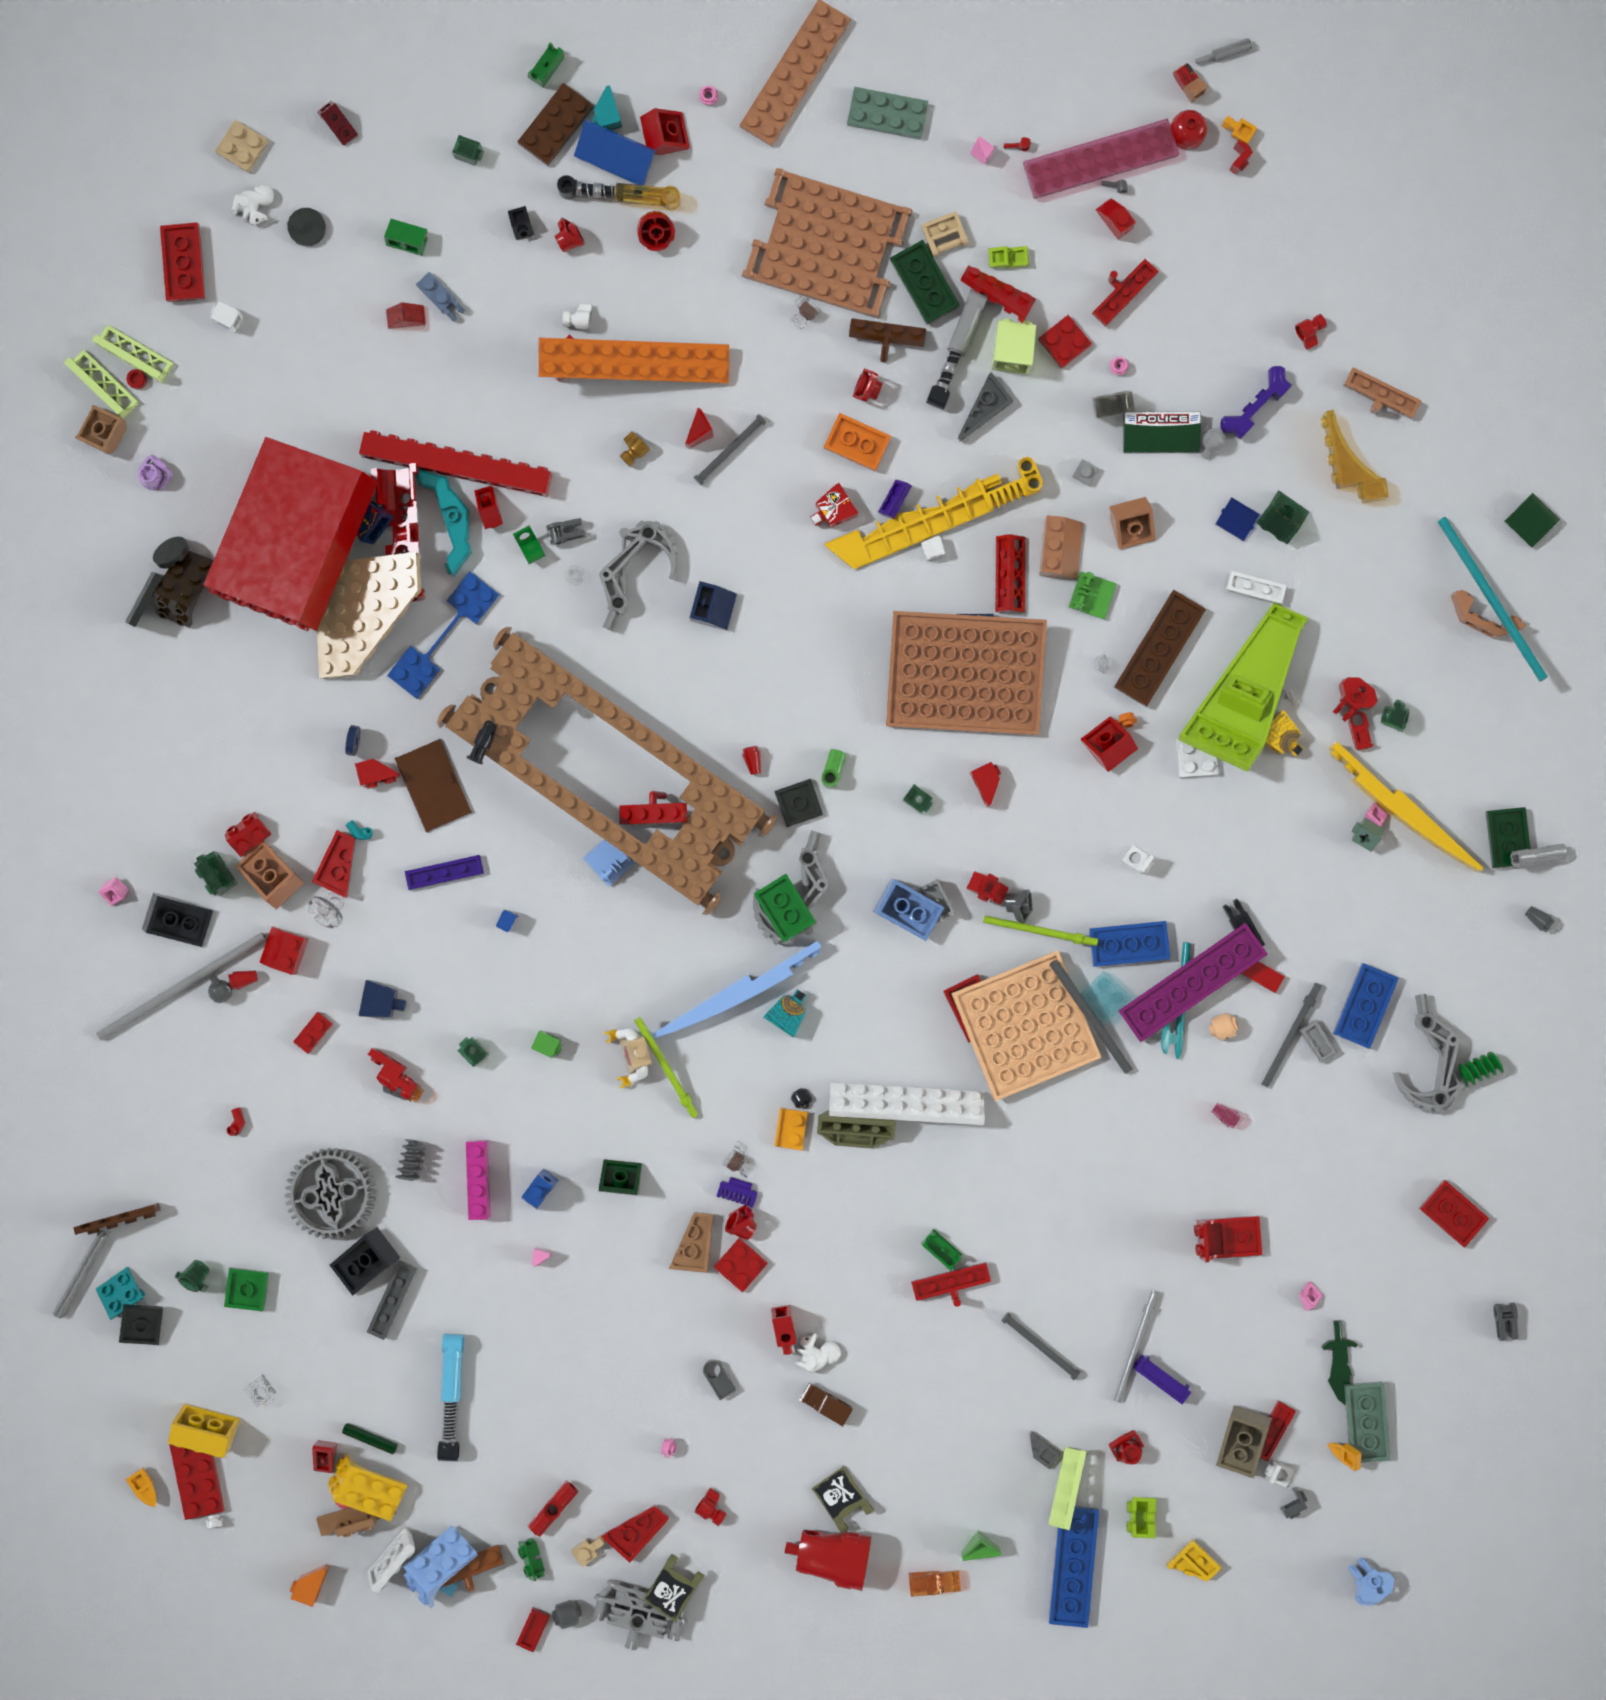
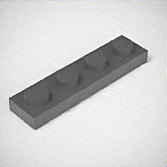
M401 1260L398 1261L367 1329V1333L385 1340L417 1270L416 1267Z

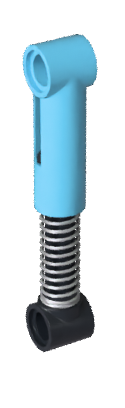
M464 1334L443 1335L441 1401L445 1403L443 1404L445 1407L443 1408L444 1415H442L444 1417L442 1422L444 1424L442 1425L444 1432H442V1439L438 1443V1461L458 1462L460 1445L456 1438V1419L458 1418L456 1415H458L457 1405L461 1398Z

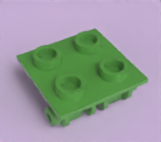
M1080 572L1069 608L1105 620L1117 583L1096 577L1091 572Z

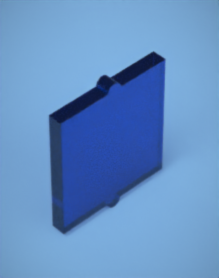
M1231 497L1226 507L1221 510L1222 513L1215 525L1244 541L1250 530L1254 529L1253 525L1260 514Z

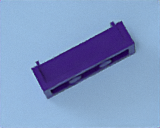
M1141 1354L1133 1368L1183 1405L1191 1394V1391L1188 1389L1190 1386L1187 1383L1185 1386L1152 1363L1149 1360L1150 1356L1148 1354L1146 1357Z

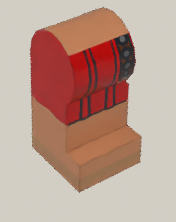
M1185 63L1173 72L1176 82L1191 103L1205 94L1208 86L1204 81L1200 80L1188 63Z

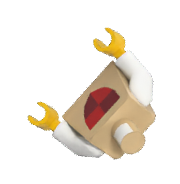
M633 1028L617 1031L611 1029L603 1033L608 1034L610 1038L605 1041L606 1043L619 1039L629 1076L617 1078V1081L622 1080V1086L619 1088L630 1087L632 1083L645 1078L648 1075V1068L652 1064L645 1038L639 1035Z

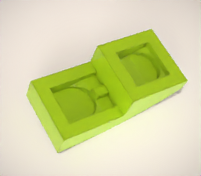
M1027 246L988 248L990 268L1029 267Z

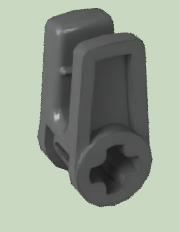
M577 518L547 525V531L550 532L551 536L550 544L559 545L585 537L584 530L577 529L573 532H564L566 529H574V527L581 526L582 519Z
M1514 1302L1509 1303V1305L1494 1304L1493 1312L1498 1340H1506V1321H1508L1510 1338L1517 1340L1518 1312L1516 1304Z

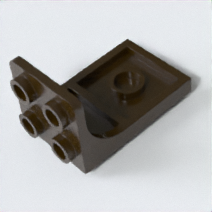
M189 551L184 560L175 562V566L167 570L154 591L155 613L162 619H169L180 626L191 627L193 609L201 591L205 587L203 584L213 560Z

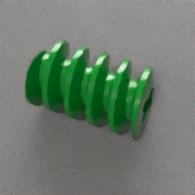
M1488 1052L1487 1056L1480 1055V1059L1473 1058V1062L1466 1061V1066L1459 1064V1074L1466 1087H1468V1081L1476 1085L1475 1078L1483 1082L1482 1075L1490 1079L1489 1072L1497 1076V1069L1504 1073L1499 1058L1493 1052Z

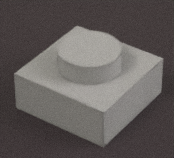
M1082 459L1072 477L1089 486L1099 468Z

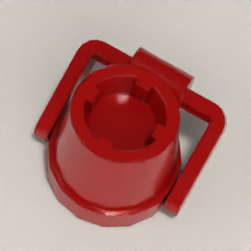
M562 217L558 222L560 232L554 235L560 249L566 252L583 246L585 242L577 225Z
M864 368L856 383L852 397L867 402L868 399L876 400L883 385V382L877 380L878 374Z
M744 1205L731 1212L725 1225V1231L730 1235L749 1240L757 1226L753 1219L752 1209Z
M1135 1430L1123 1434L1109 1444V1448L1117 1462L1121 1460L1125 1464L1133 1465L1140 1461L1144 1445Z

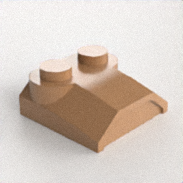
M92 405V409L75 438L105 454H111L116 450L126 431V421L119 416Z

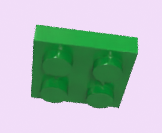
M230 1267L224 1307L263 1312L269 1272Z

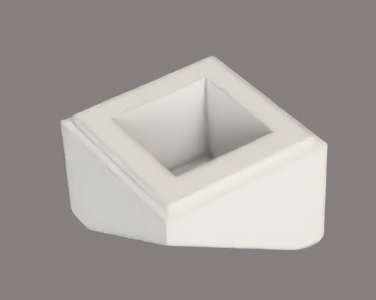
M940 535L921 542L926 561L945 555Z

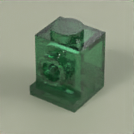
M915 784L902 800L920 814L923 811L927 813L933 804L930 802L932 797ZM916 797H922L923 802L917 803Z
M466 1037L459 1044L460 1048L457 1050L473 1067H476L489 1054L474 1037L470 1039ZM471 1047L476 1048L475 1054L470 1053Z

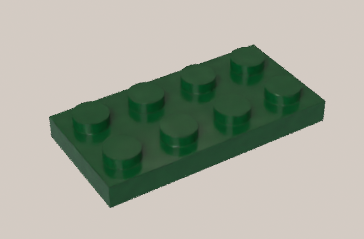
M924 240L890 257L893 267L926 325L960 307Z

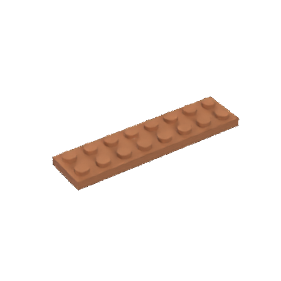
M818 0L740 123V128L772 147L849 25L851 18L824 1Z

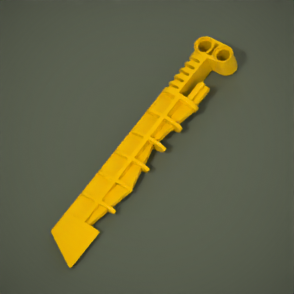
M1023 457L1020 459L1017 468L1020 479L987 493L986 490L1002 484L998 473L983 480H980V478L975 479L976 482L961 491L960 487H957L958 494L945 504L942 503L938 495L936 496L939 504L937 507L921 509L919 504H916L917 510L897 513L894 519H889L881 526L876 521L878 528L863 539L857 529L824 545L855 570L994 511L995 507L1000 508L1002 504L1006 506L1009 501L1013 503L1016 498L1020 500L1021 496L1027 497L1038 494L1041 491L1043 481L1034 460L1030 457ZM1028 463L1031 466V470L1024 471L1021 465ZM1034 480L1038 482L1039 487L1033 489L1028 483Z

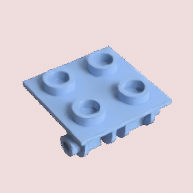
M606 840L600 842L583 858L608 887L636 863Z

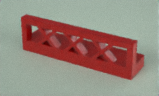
M1013 534L996 536L995 612L1011 611L1025 613L1026 537ZM1015 540L1019 541L1018 550L1015 548ZM1015 560L1019 563L1018 569L1015 567ZM1015 579L1018 580V588L1015 586ZM1015 598L1018 600V608L1014 607Z

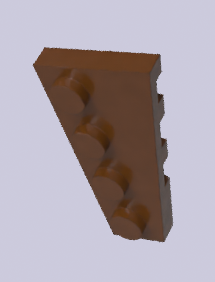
M159 1203L73 1227L75 1235L87 1232L88 1235L100 1232L99 1228L105 1226L108 1230L118 1227V1223L125 1221V1224L136 1222L137 1217L143 1216L144 1219L156 1216L155 1212L161 1209Z

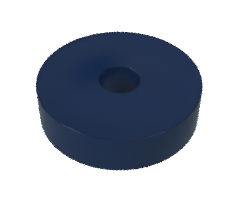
M351 725L348 730L345 745L346 755L355 756L357 753L361 735L360 726Z

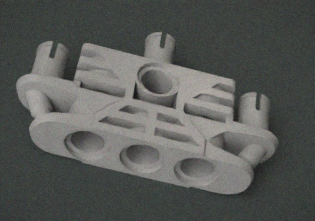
M608 1580V1586L601 1593L594 1596L597 1602L592 1618L597 1620L600 1612L599 1621H604L608 1603L612 1604L607 1624L629 1630L625 1648L629 1649L633 1641L631 1650H637L640 1633L661 1639L664 1638L668 1620L671 1619L643 1601L649 1589L617 1580ZM613 1588L617 1590L616 1595L610 1594ZM683 1611L676 1622L672 1620L667 1636L670 1640L673 1639L675 1632L674 1641H679L683 1623H688ZM639 1616L643 1619V1622L636 1624L633 1618Z

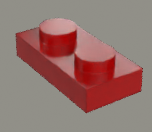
M316 1012L293 1043L307 1054H310L333 1023L321 1013Z

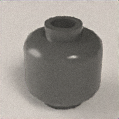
M569 1600L556 1604L555 1610L552 1611V1616L556 1626L566 1629L579 1623V1617L582 1616L580 1605H575L574 1601Z

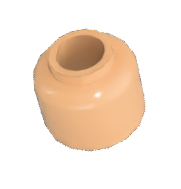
M1224 1013L1212 1018V1025H1209L1212 1036H1216L1218 1040L1222 1041L1235 1037L1239 1026L1235 1016Z

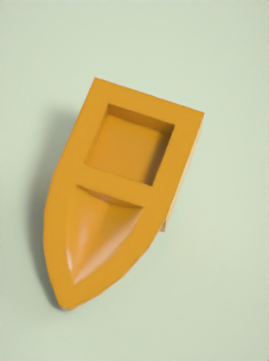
M1328 1443L1329 1449L1339 1461L1354 1471L1361 1469L1360 1451L1348 1443L1345 1445Z
M143 1467L125 1480L140 1501L155 1507L157 1500L153 1487L154 1482Z

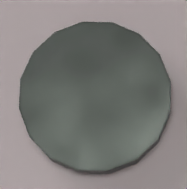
M300 208L289 217L287 230L290 237L297 244L313 246L319 243L325 235L326 223L318 211L312 208Z
M179 536L164 541L154 551L153 561L159 568L167 569L175 566V562H181L188 555L190 549L188 542Z

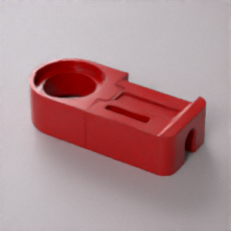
M1361 711L1354 712L1348 719V724L1355 750L1359 751L1373 747L1374 744H1371L1369 730L1367 729L1369 727L1367 716ZM1354 715L1362 717L1363 722L1361 725L1357 726L1353 723Z

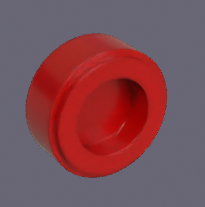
M134 369L127 374L126 381L131 388L138 390L146 385L147 377L141 370Z

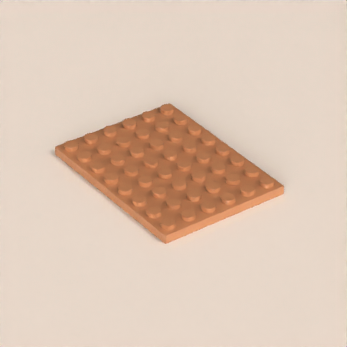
M893 611L886 726L1039 735L1047 620Z

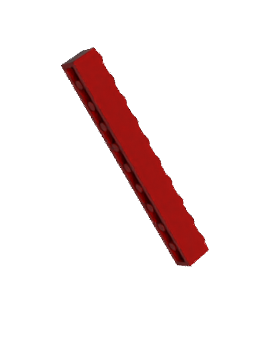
M370 430V433H363L359 455L362 458L408 468L409 464L417 463L418 469L543 497L548 496L552 478L551 472L546 467L537 466V468L529 467V464L523 462L513 464L511 460L500 458V461L494 460L492 456L481 454L480 457L474 455L471 451L463 450V452H457L455 448L444 446V449L438 448L434 443L426 442L424 445L418 443L415 439L407 438V441L401 440L399 436L389 434L388 437L382 436L380 432Z

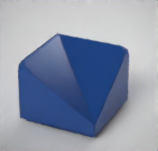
M503 910L496 927L509 932L515 919L519 916L508 910Z

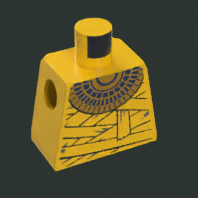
M1284 710L1280 711L1273 718L1265 746L1279 755L1289 750L1296 757L1303 750L1296 742L1302 734Z

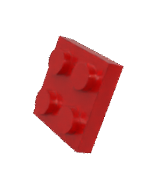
M1069 315L1038 338L1039 342L1061 369L1092 345Z
M739 1237L714 1265V1268L743 1293L768 1262Z

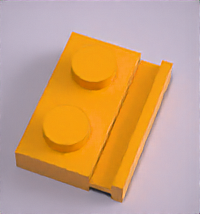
M780 1108L775 1139L776 1147L802 1150L808 1112Z

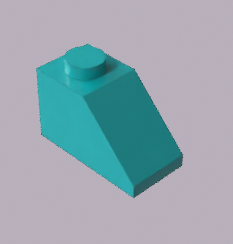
M608 85L605 87L594 108L595 116L592 117L594 123L607 129L615 130L621 128L622 123L611 87Z

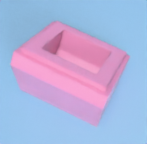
M535 1247L532 1265L538 1266L548 1259L552 1253Z

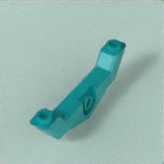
M417 469L419 475L415 477L418 485L422 484L425 489L435 492L453 546V550L447 557L448 563H445L448 574L452 573V576L455 577L472 554L468 542L470 511L450 488L446 477Z

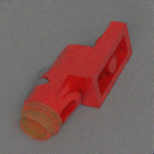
M371 1048L368 1053L372 1057L370 1060L377 1065L384 1064L376 1077L379 1083L383 1085V1092L403 1100H408L409 1102L417 1103L424 1089L409 1076L403 1075L407 1067L380 1050Z

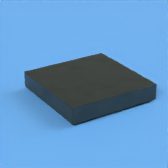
M811 779L774 791L786 827L823 815Z
M123 1304L119 1343L159 1345L163 1307Z

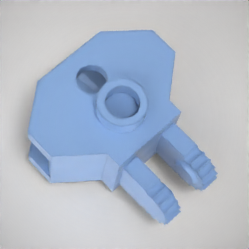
M1363 1558L1358 1559V1564L1365 1572L1364 1576L1354 1565L1348 1567L1356 1579L1355 1599L1359 1605L1373 1606L1393 1591L1395 1579L1388 1572L1372 1570L1369 1564Z

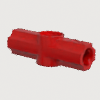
M566 1480L528 1524L529 1529L535 1535L541 1537L579 1492L577 1488ZM556 1505L558 1511L552 1513L549 1511L548 1506Z

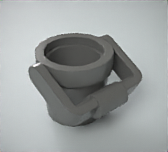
M1030 889L1006 893L1005 897L1007 912L1014 913L1015 919L1023 924L1033 911Z

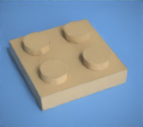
M234 120L215 152L249 173L269 141L237 120Z

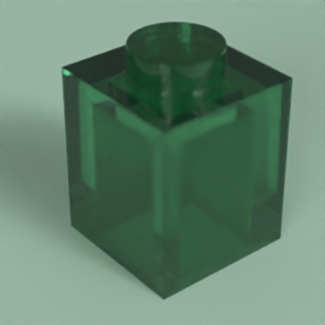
M459 135L452 153L455 159L476 166L477 162L481 161L484 150H482L480 142Z

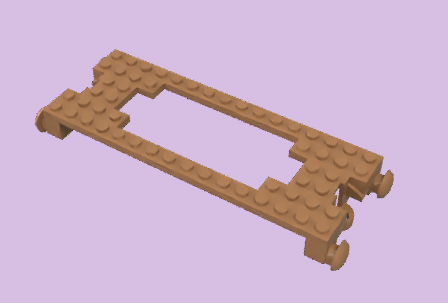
M507 626L501 629L494 639L493 647L495 650H498L500 647L502 648L490 663L492 665L490 669L500 677H491L483 682L480 688L482 700L471 694V696L467 695L456 712H454L456 705L451 704L445 707L438 717V727L441 728L446 724V728L474 747L473 742L484 723L488 720L495 723L497 728L494 733L493 743L485 753L487 757L697 906L701 905L704 907L705 910L702 915L712 913L721 899L719 891L715 896L709 893L723 872L716 866H724L730 863L735 855V847L732 841L741 846L755 827L761 830L758 836H766L776 823L777 817L775 813L771 817L765 815V810L515 633L510 634L512 627ZM489 684L496 685L493 694L486 692V687ZM564 694H567L690 781L679 798L695 809L687 819V823H684L673 840L656 829L645 845L521 757V754L531 740L516 730V728L538 698L554 709ZM721 841V843H720L719 846L716 848V850L714 851V853L711 854L712 851H713V850L715 849V847L717 846V844ZM721 849L729 850L730 856L728 859L723 860L719 857Z

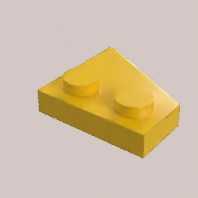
M1194 1539L1187 1543L1166 1564L1168 1569H1176L1184 1572L1186 1575L1196 1576L1198 1579L1207 1582L1221 1569V1565Z

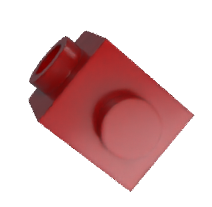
M1240 140L1234 146V150L1240 156L1229 169L1233 174H1236L1239 170L1242 172L1248 166V160L1253 153L1251 147L1246 142H1241Z

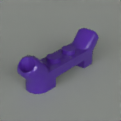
M1273 366L1268 370L1269 388L1266 391L1262 389L1255 396L1257 400L1253 404L1249 402L1242 410L1244 414L1242 416H1224L1221 419L1220 429L1223 433H1234L1241 439L1255 424L1250 418L1268 399L1273 396L1278 401L1289 390L1292 384L1286 380L1285 368L1283 366Z

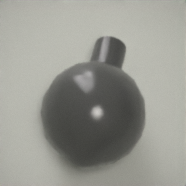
M212 974L209 977L211 980V985L208 989L209 997L216 1003H224L232 995L231 986L228 982L219 980L216 974Z

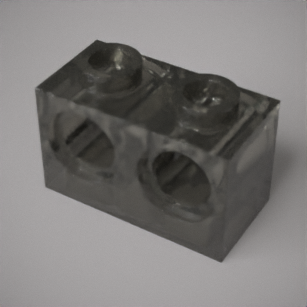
M1130 390L1092 397L1094 414L1097 418L1135 411L1133 395Z

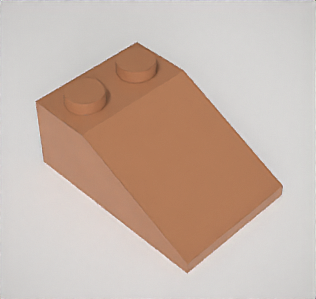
M262 841L235 866L262 898L276 910L304 884L300 877L265 841Z

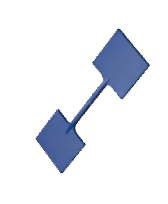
M469 571L446 600L458 612L451 624L426 654H421L410 646L387 676L418 699L441 670L430 661L429 656L461 616H465L477 624L500 594Z

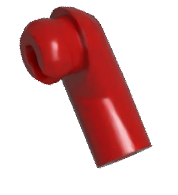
M240 1107L231 1110L234 1121L230 1127H227L226 1131L229 1136L240 1134L245 1125Z

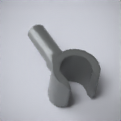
M1118 180L1117 182L1101 181V185L1117 187L1118 193H1126L1128 191L1125 180Z

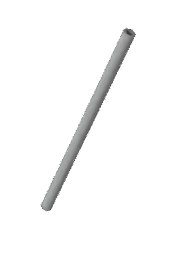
M263 932L257 934L96 1033L101 1041L260 945L267 940Z

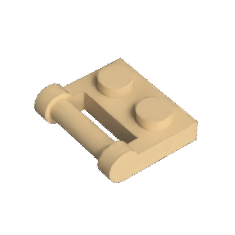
M956 211L921 225L933 258L939 256V253L957 246L968 245V239ZM958 233L959 238L935 246V241Z

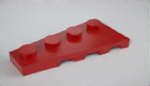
M969 265L960 280L979 294L985 293L989 298L988 300L992 303L998 302L1004 306V311L1008 314L1014 313L1019 317L1018 321L1024 323L1036 300L1030 294L1022 292L1012 285L1006 284L996 277L989 276L978 268Z

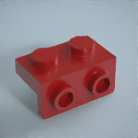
M253 812L244 816L236 826L229 827L225 833V838L235 852L242 857L272 834L259 819L258 814Z

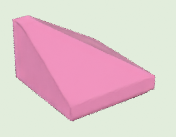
M1375 802L1365 814L1368 820L1380 827L1389 816Z
M1310 1281L1299 1293L1304 1309L1306 1311L1313 1309L1323 1297V1294Z

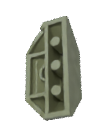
M828 1110L818 1115L817 1134L822 1135L836 1146L876 1148L888 1141L894 1140L896 1121L829 1116Z

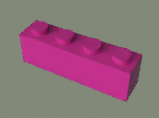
M469 1140L466 1142L468 1220L489 1219L491 1212L488 1140Z

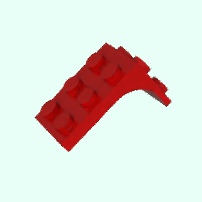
M1259 1216L1197 1220V1225H1194L1195 1237H1198V1244L1195 1246L1196 1255L1205 1263L1217 1258L1262 1255Z

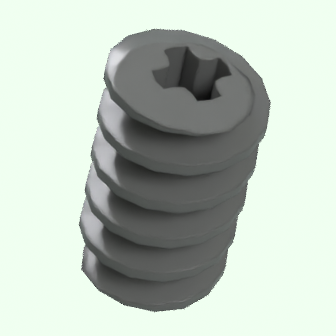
M404 1139L408 1144L402 1145V1147L407 1152L400 1153L405 1159L399 1160L403 1167L397 1168L402 1174L396 1175L395 1178L408 1181L418 1180L420 1175L416 1172L422 1171V1168L418 1165L424 1163V1160L419 1157L425 1156V1152L422 1149H426L427 1145L421 1141Z

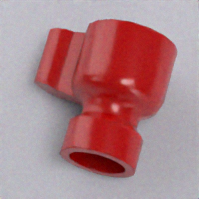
M1318 314L1313 317V320L1305 319L1295 325L1296 333L1303 341L1306 350L1318 345L1316 331L1326 328L1327 323L1323 315Z
M712 1488L708 1489L694 1513L705 1520L711 1519L712 1523L717 1526L722 1523L727 1514L723 1510L716 1508L720 1494Z

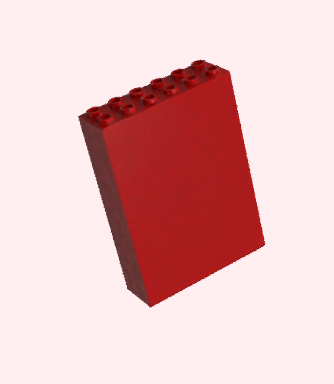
M265 436L203 585L210 589V593L221 599L230 600L239 606L248 607L258 613H264L268 617L279 619L289 625H295L307 632L309 628L317 631L378 482L361 470Z

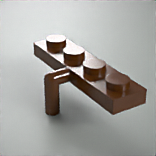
M851 318L849 337L882 341L880 361L884 363L888 360L890 343L924 347L926 328Z

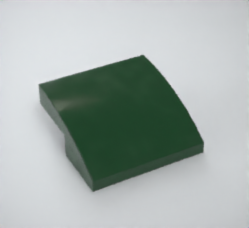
M1532 493L1504 522L1530 547H1533L1550 531L1560 518Z

